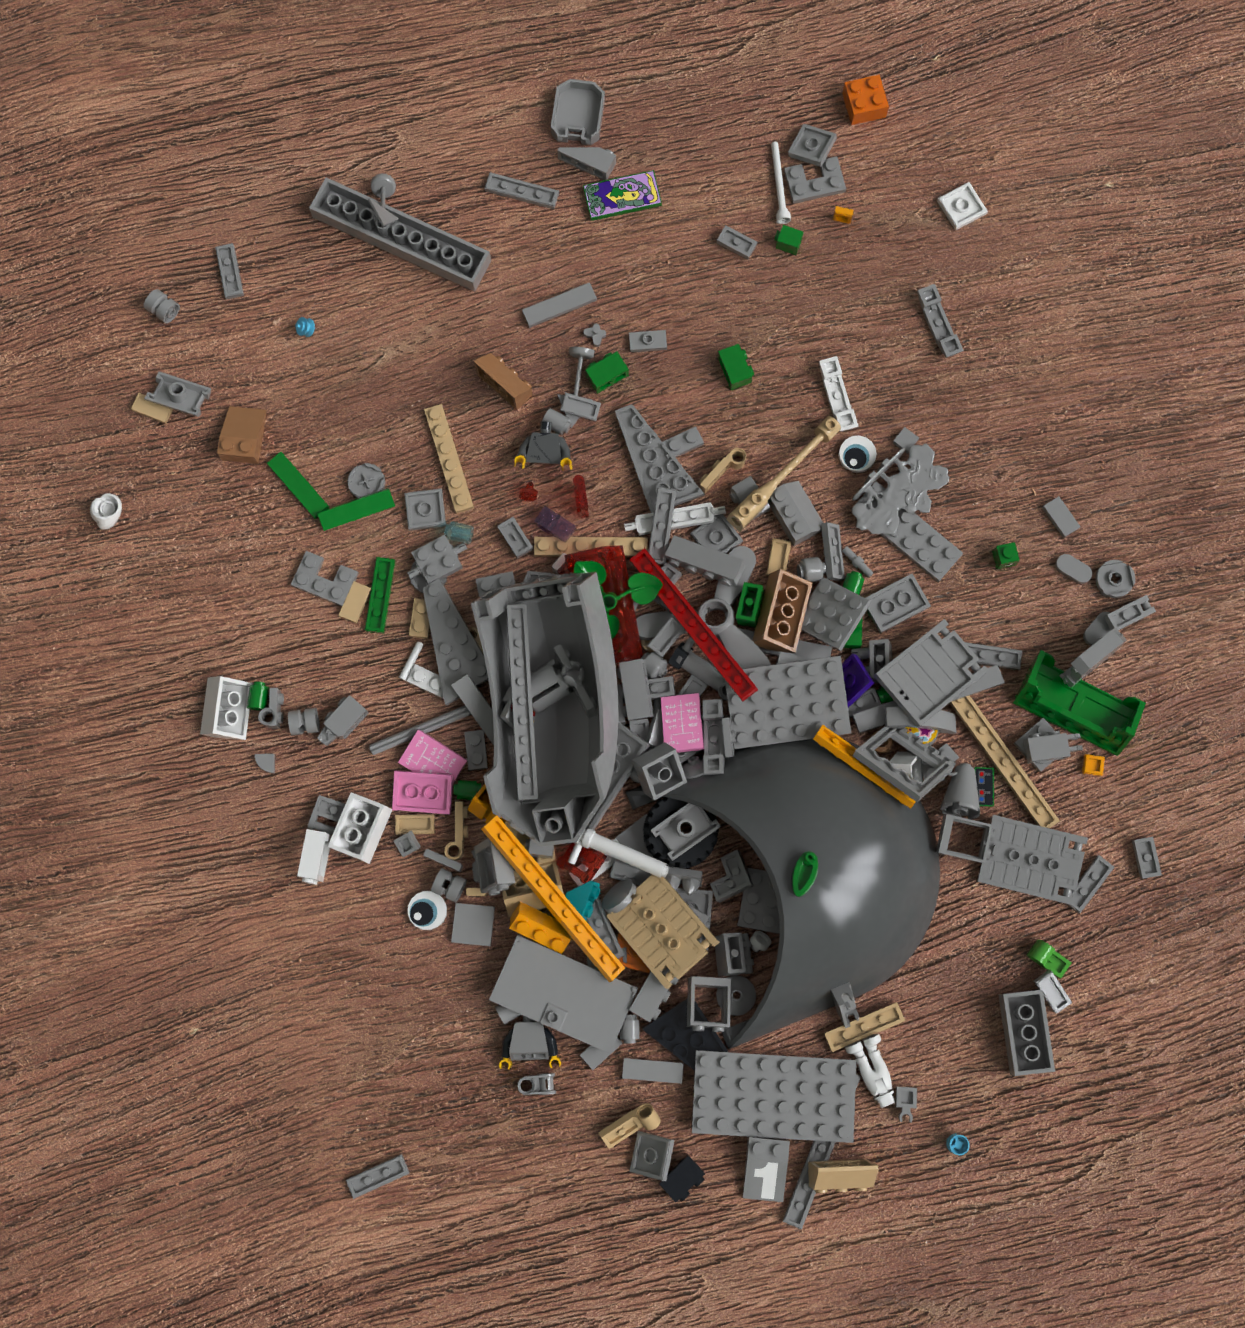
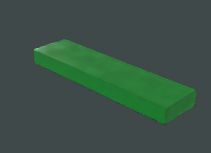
M282 452L267 462L268 466L314 519L318 517L317 512L330 508Z
M389 488L319 511L317 514L323 530L326 531L395 507V503Z
M376 557L365 632L385 633L396 563L395 559Z

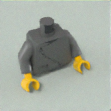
M541 421L540 433L532 432L520 445L518 454L514 459V467H516V463L521 462L522 469H524L526 459V462L560 464L562 471H564L563 467L565 465H569L570 470H572L570 448L563 437L557 433H551L552 422Z

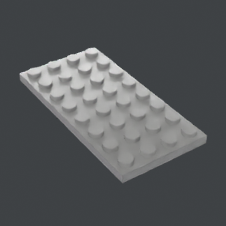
M696 1050L691 1133L854 1143L856 1060Z

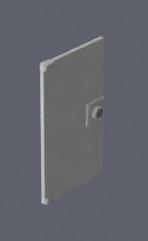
M517 935L489 1000L610 1054L635 994L638 991V987L616 978L608 982L600 971Z

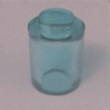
M451 521L450 524L446 525L444 535H447L448 540L464 542L470 545L474 526Z

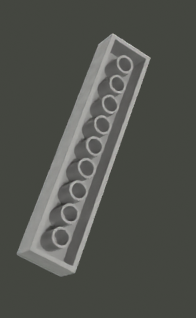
M327 177L325 178L309 207L313 218L465 288L476 291L491 263L489 251L386 204L385 209L399 219L382 227L368 201L370 197ZM370 198L381 206V202L373 198Z

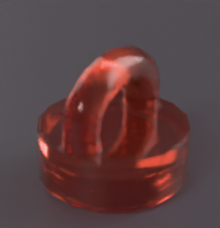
M528 482L525 488L519 490L520 499L524 501L537 500L538 491L533 489L534 484L532 482Z

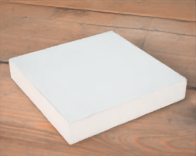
M970 182L937 199L938 204L955 231L986 215L988 212Z

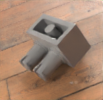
M889 639L869 640V648H852V653L857 655L860 660L870 659V665L864 667L874 683H879L874 675L892 661V644Z

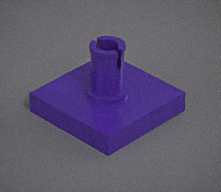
M853 653L842 663L848 708L874 684L859 657Z

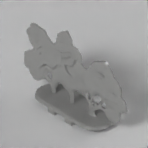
M927 444L922 446L912 445L907 461L899 460L905 451V448H902L890 460L886 458L881 463L877 473L873 471L867 477L864 486L852 498L855 501L864 492L868 493L866 503L855 504L852 508V514L857 518V528L861 530L868 529L872 534L879 535L884 533L892 535L896 534L899 526V509L904 508L907 513H915L917 510L922 513L930 512L932 500L927 495V490H939L949 482V476L946 467L940 465L933 466L935 452ZM896 463L900 472L888 477L885 472ZM908 464L911 466V468L908 469L907 467H905V465ZM882 477L888 484L887 488L883 492H874L871 485L878 478ZM880 494V495H882L883 497H882V498H878L877 495ZM872 496H874L877 500L876 508H873L871 501L874 500Z

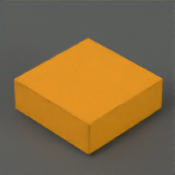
M836 206L833 220L850 224L854 210Z
M1085 754L1082 774L1102 777L1105 757Z

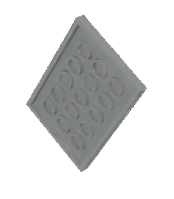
M841 656L743 669L758 688V691L743 702L725 681L732 731L736 732L734 749L813 739L822 725L837 735L851 734Z

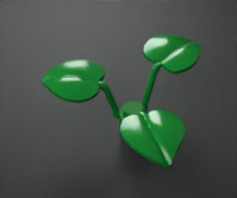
M577 561L575 563L574 573L597 572L599 585L605 582L606 570L600 563L595 561ZM636 573L628 580L630 589L618 596L613 592L605 593L600 585L611 639L618 633L620 622L617 616L609 615V610L615 608L618 600L631 593L632 599L638 604L644 605L652 602L663 586V583L657 577L649 573Z

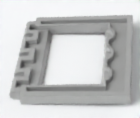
M883 727L856 749L853 757L890 782L894 787L904 792L911 799L918 802L952 772L954 761L944 754L938 755L939 751L928 743L922 744L924 740L912 732L907 733L908 729ZM892 738L936 770L922 783L909 778L905 771L893 767L892 762L888 759L879 757L875 749L887 739Z

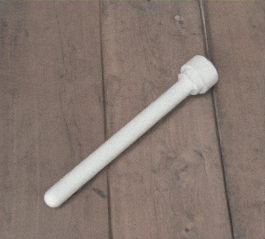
M774 141L771 144L779 206L776 220L778 224H787L791 221V214L786 208L779 146Z

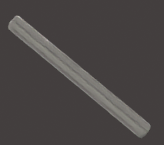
M462 706L369 745V749L373 755L412 740L419 729L424 733H429L472 714L466 706Z

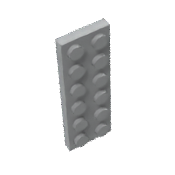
M878 482L871 486L874 492H883L885 490ZM866 492L856 504L866 503L868 493ZM880 494L877 495L878 498H882V497H883V496L880 495ZM872 496L874 500L871 503L873 508H876L877 500ZM904 508L899 509V526L896 534L886 535L882 533L880 535L934 580L939 582L963 555V552L917 514L907 513Z

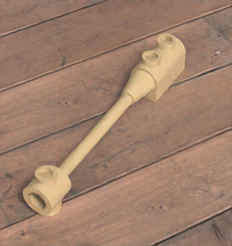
M831 416L826 417L815 428L816 436L771 481L753 490L729 514L726 520L737 531L741 532L765 508L777 485L821 441L828 443L841 430L839 422Z

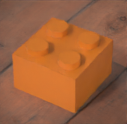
M880 74L844 83L842 95L851 125L886 118L889 105Z

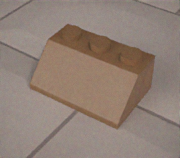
M489 353L474 361L477 375L516 410L532 396V386L525 379L522 381L513 368H507L504 365L503 359L498 355L495 357L492 353Z

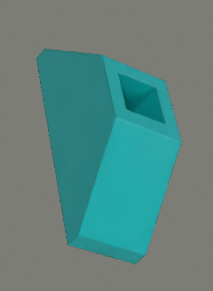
M589 881L567 892L565 895L586 922L587 917L590 918L593 913L592 906L594 900L600 894V884L594 881Z

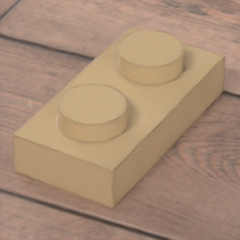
M414 598L409 636L429 639L430 624L425 599Z

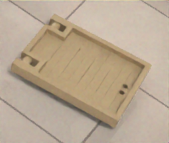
M651 875L636 888V894L631 895V902L623 910L606 915L666 989L673 985L670 982L673 978L680 979L709 953L706 949L710 945L715 947L720 943L664 877L659 878ZM704 935L706 939L700 943L698 939ZM668 967L670 971L664 975L663 971Z

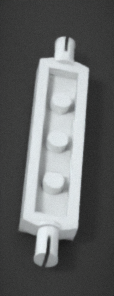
M711 502L676 508L673 512L671 530L713 523L715 515L726 514L725 506L713 508ZM654 512L636 515L635 522L624 524L625 532L637 530L639 536L651 534Z

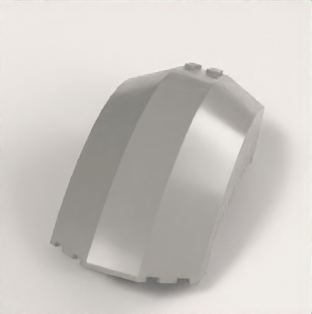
M597 572L569 573L533 579L490 590L471 603L486 663L492 701L494 767L483 776L492 812L494 815H498L499 818L502 817L508 821L510 826L522 835L526 834L538 846L577 842L605 800L614 770L618 738L617 676L611 633ZM526 604L530 673L554 658L555 665L559 663L555 657L554 647L561 644L563 650H568L571 656L570 661L582 664L585 670L584 682L588 688L587 694L589 697L592 696L597 705L595 707V716L588 719L575 692H572L545 710L536 712L534 739L538 800L517 801L513 729L500 717L506 706L503 698L511 685L506 606Z

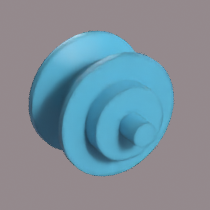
M301 317L295 325L299 336L310 337L314 333L315 324L310 318Z

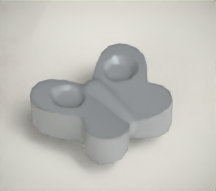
M597 323L592 328H586L583 331L585 337L593 339L595 347H599L602 338L606 337V331L601 330Z

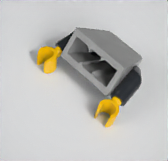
M523 1016V1022L515 1023L514 1028L508 1031L502 1041L501 1056L503 1059L499 1063V1068L502 1069L503 1062L509 1064V1070L512 1067V1061L543 1059H549L551 1068L552 1061L558 1060L560 1067L561 1061L557 1057L558 1048L555 1037L548 1028L543 1027V1024Z

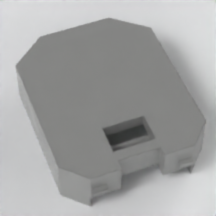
M569 79L556 87L551 120V134L558 142L567 143L568 140L581 141L582 145H592L600 139L605 92L592 81ZM569 131L581 132L582 135L569 133Z
M1114 628L1071 663L1072 666L1060 675L1064 684H1067L1070 688L1106 661L1127 641L1123 634Z

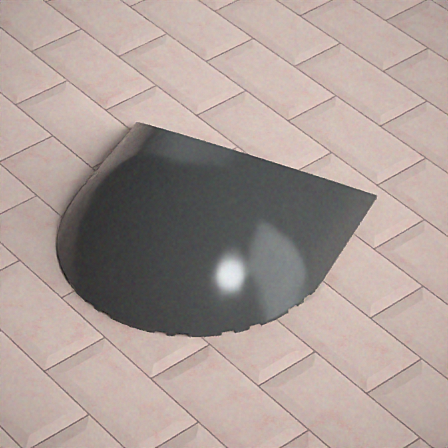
M813 739L734 749L735 756L724 759V774L702 775L697 778L686 779L687 783L656 800L647 796L641 786L626 791L632 810L667 797L701 807L720 817L751 845L770 877L779 912L780 938L777 960L765 995L751 1019L724 1029V1032H722L728 1050L834 1007L831 989L849 982L854 998L888 980L913 955L926 934L936 908L940 885L939 853H936L937 842L935 833L921 801L915 802L911 809L901 804L895 797L883 791L878 785L867 779L857 770L852 769L843 760L835 757L833 753L820 746ZM847 741L857 749L860 747L852 742ZM810 851L815 853L818 858L817 877L809 891L805 895L797 897L792 889L793 869L799 857L803 853Z

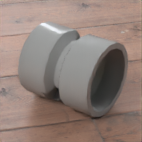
M159 289L150 292L144 302V308L166 324L174 320L180 309V305L171 298L168 299V296Z
M316 707L307 708L304 712L300 710L288 712V724L292 736L302 735L304 731L308 734L320 731L319 715Z
M441 868L434 880L431 892L440 896L445 894L446 899L456 903L465 888L467 880L458 875L453 877L452 872ZM447 881H450L448 888H444Z

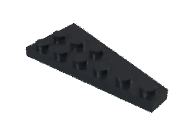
M687 999L642 1029L694 1071L696 1050L729 1052L717 1033L712 1032V1028H704V1031H692V1027H687ZM694 1002V1021L709 1022L697 1003Z

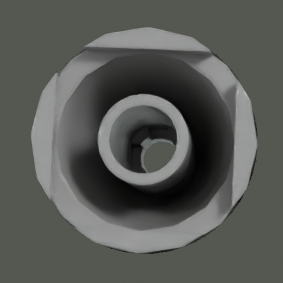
M961 763L955 767L954 772L957 771V774L952 776L940 810H943V814L958 817L968 816V819H975L980 816L975 769L970 764Z

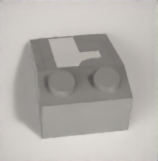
M747 1137L743 1198L783 1202L789 1157V1140Z

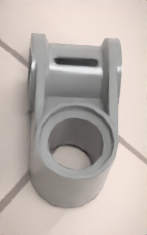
M555 1073L524 1076L518 1082V1090L523 1095L556 1094L553 1082ZM546 1079H547V1083H548V1089H546V1082H545ZM523 1080H530L532 1082L531 1090H522L521 1082Z

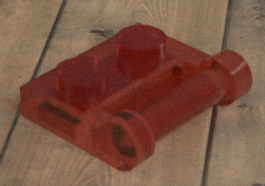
M576 475L573 478V484L575 485L574 493L576 495L577 513L581 512V518H588L589 511L584 477Z
M572 843L565 854L557 860L556 864L559 868L566 869L580 878V882L585 884L593 879L607 856L592 848L582 847L577 861L588 868L587 871L583 872L568 862L575 843Z

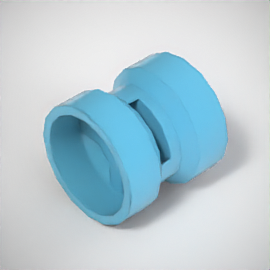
M951 1134L946 1140V1147L953 1154L964 1155L969 1150V1141L963 1135Z

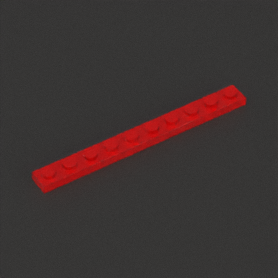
M644 548L633 556L630 561L639 573L654 575L663 583L662 588L657 594L658 597L743 702L758 691L755 684Z

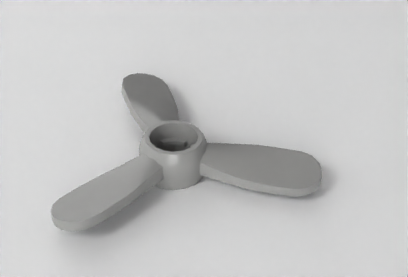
M738 546L729 553L731 556L742 559L746 566L737 587L733 585L725 586L718 581L714 598L704 601L696 612L714 635L720 638L723 646L742 669L771 665L759 647L734 625V611L731 606L742 593L744 582L748 583L756 564L755 553L746 546ZM713 610H719L725 613L726 619L723 624L711 626L705 621L706 614ZM668 611L641 615L635 620L634 632L641 640H652L671 616L674 617V615Z

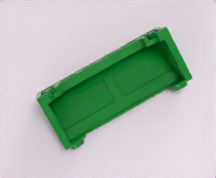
M1040 650L1033 660L1013 704L1044 718L1072 734L1079 733L1082 739L1118 756L1135 736L1146 703L1136 697H1127L1121 700L1083 680L1070 688L1067 684H1064L1063 679L1060 677L1065 671L1054 666V657Z

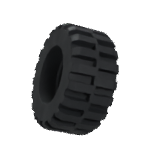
M665 797L656 802L645 818L643 839L646 843V848L653 858L667 863L666 866L685 869L697 866L714 850L718 841L719 828L672 861L667 855L670 852L660 836L655 838L651 829L688 803ZM703 809L712 822L715 819L717 820L716 815Z

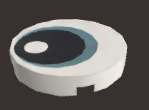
M859 435L846 439L839 450V460L842 466L854 473H862L869 470L874 464L877 455L876 447L872 441Z
M422 891L411 899L408 905V916L415 927L422 930H432L444 922L447 916V905L440 895L431 891Z

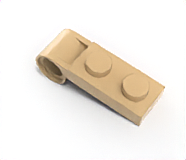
M735 448L721 461L717 460L712 466L713 470L710 474L706 473L699 481L701 483L700 489L704 494L707 493L729 467L735 470L743 468L746 461V452L741 448ZM740 456L742 461L736 462L733 460V457Z
M455 802V842L448 843L444 849L446 857L454 861H458L463 857L465 838H468V826H465V818H468V806H464L463 802ZM456 846L459 848V854L452 857L449 855V850Z
M645 1103L598 1133L610 1149L642 1127L646 1130L656 1129L661 1120L653 1106Z

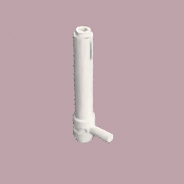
M590 828L585 829L578 841L574 842L575 846L568 860L569 863L575 865L582 847L597 850L659 878H665L670 868L666 866L667 863L601 836Z

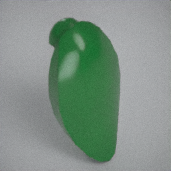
M810 851L803 853L799 857L793 869L792 889L797 897L805 895L817 877L818 858L815 853Z

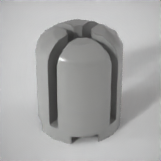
M555 658L531 672L532 706L535 712L545 710L574 692L572 687H569L563 681L561 675L562 668L559 663L555 665Z

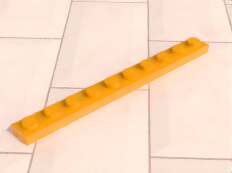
M498 815L493 817L481 830L608 982L613 981L625 967Z

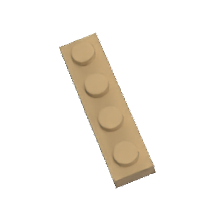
M895 1002L860 1017L859 1021H851L850 1027L846 1029L842 1025L823 1034L831 1052H834L902 1023L905 1019L898 1003Z

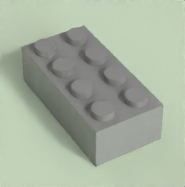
M1043 990L998 994L1010 1075L1020 1076L1055 1072Z

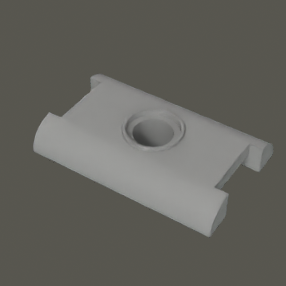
M158 372L155 377L158 385L154 393L147 392L144 399L199 417L201 415L200 407L204 399L209 400L211 388Z
M688 803L651 829V832L655 838L660 836L670 851L667 855L673 861L721 826L716 819L712 822L703 808ZM681 824H690L691 832L688 834L682 833L680 830Z

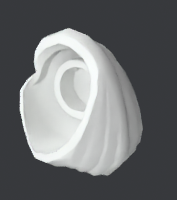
M111 493L95 498L90 506L91 517L102 530L112 528L117 523L122 512L121 500L118 496Z

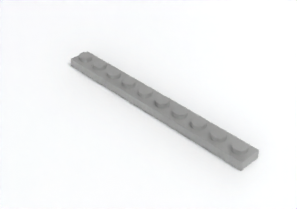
M526 604L507 605L517 801L538 800Z

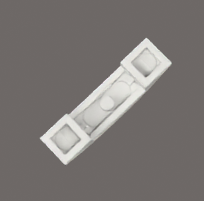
M838 357L820 360L819 366L826 395L833 416L841 426L840 432L857 428V419L854 410L851 408L844 386Z

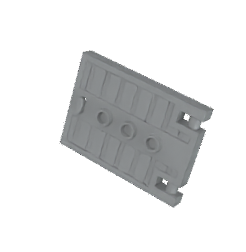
M945 619L874 675L875 679L917 728L922 726L989 671L985 665L981 668L977 664L979 658L955 630L950 632L946 628L949 623ZM939 632L944 636L943 639L938 635ZM969 668H971L975 672L973 675L968 670Z
M992 815L990 824H993L995 835L993 841L989 843L991 854L989 860L981 863L977 882L1073 905L1074 898H1071L1072 890L1076 891L1085 854L1081 850L1083 844L1087 845L1088 838ZM1070 841L1075 842L1074 849L1068 848ZM1059 887L1064 888L1063 896L1058 895Z

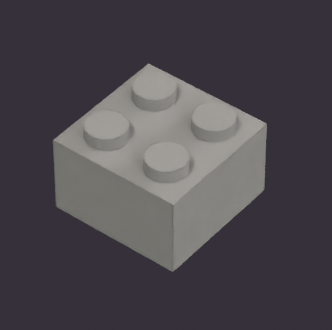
M666 742L632 760L643 792L653 800L687 783L676 749Z

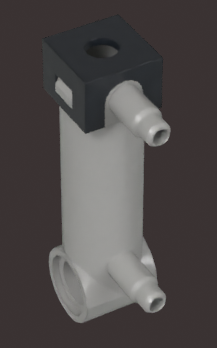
M689 637L685 643L682 642L676 648L668 663L678 670L683 668L718 691L722 699L728 700L725 679L712 664L692 652L694 650L692 648L694 640Z

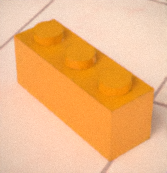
M521 901L511 915L509 929L560 954L563 953L571 941L567 931L555 918Z

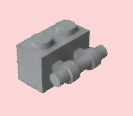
M741 932L724 933L715 936L720 942L715 946L718 977L735 976L743 973L752 974L754 959H751L750 948L752 944L749 941V934H742Z

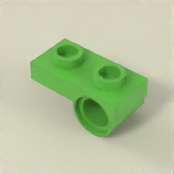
M1039 939L1035 941L1026 955L1047 971L1051 970L1058 979L1063 977L1072 963L1057 953L1051 945Z

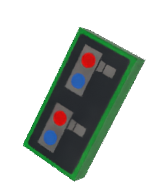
M974 767L980 807H994V768Z

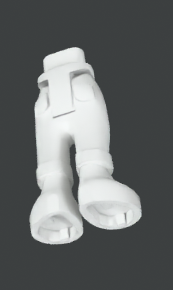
M874 1034L862 1039L874 1070L871 1069L867 1056L864 1054L861 1041L846 1046V1052L856 1057L855 1060L859 1066L863 1081L874 1096V1100H878L880 1108L895 1103L888 1068L880 1055V1050H877V1044L881 1041L880 1034Z

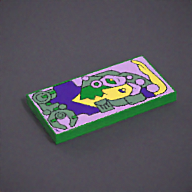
M654 170L583 185L591 221L662 206Z

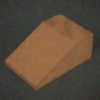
M229 406L220 433L217 454L222 461L259 464L266 410Z

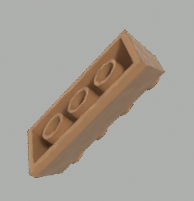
M782 569L769 574L752 640L757 646L770 651L796 653L812 582Z

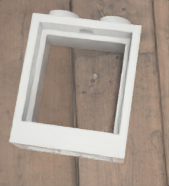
M306 830L297 874L298 877L302 878V882L317 885L318 882L324 881L330 852L328 844L332 837L330 834Z

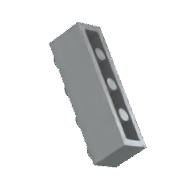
M675 535L665 553V557L671 566L676 568L679 566L683 567L692 574L700 573L709 580H719L725 586L733 585L737 587L746 567L744 561L740 558Z

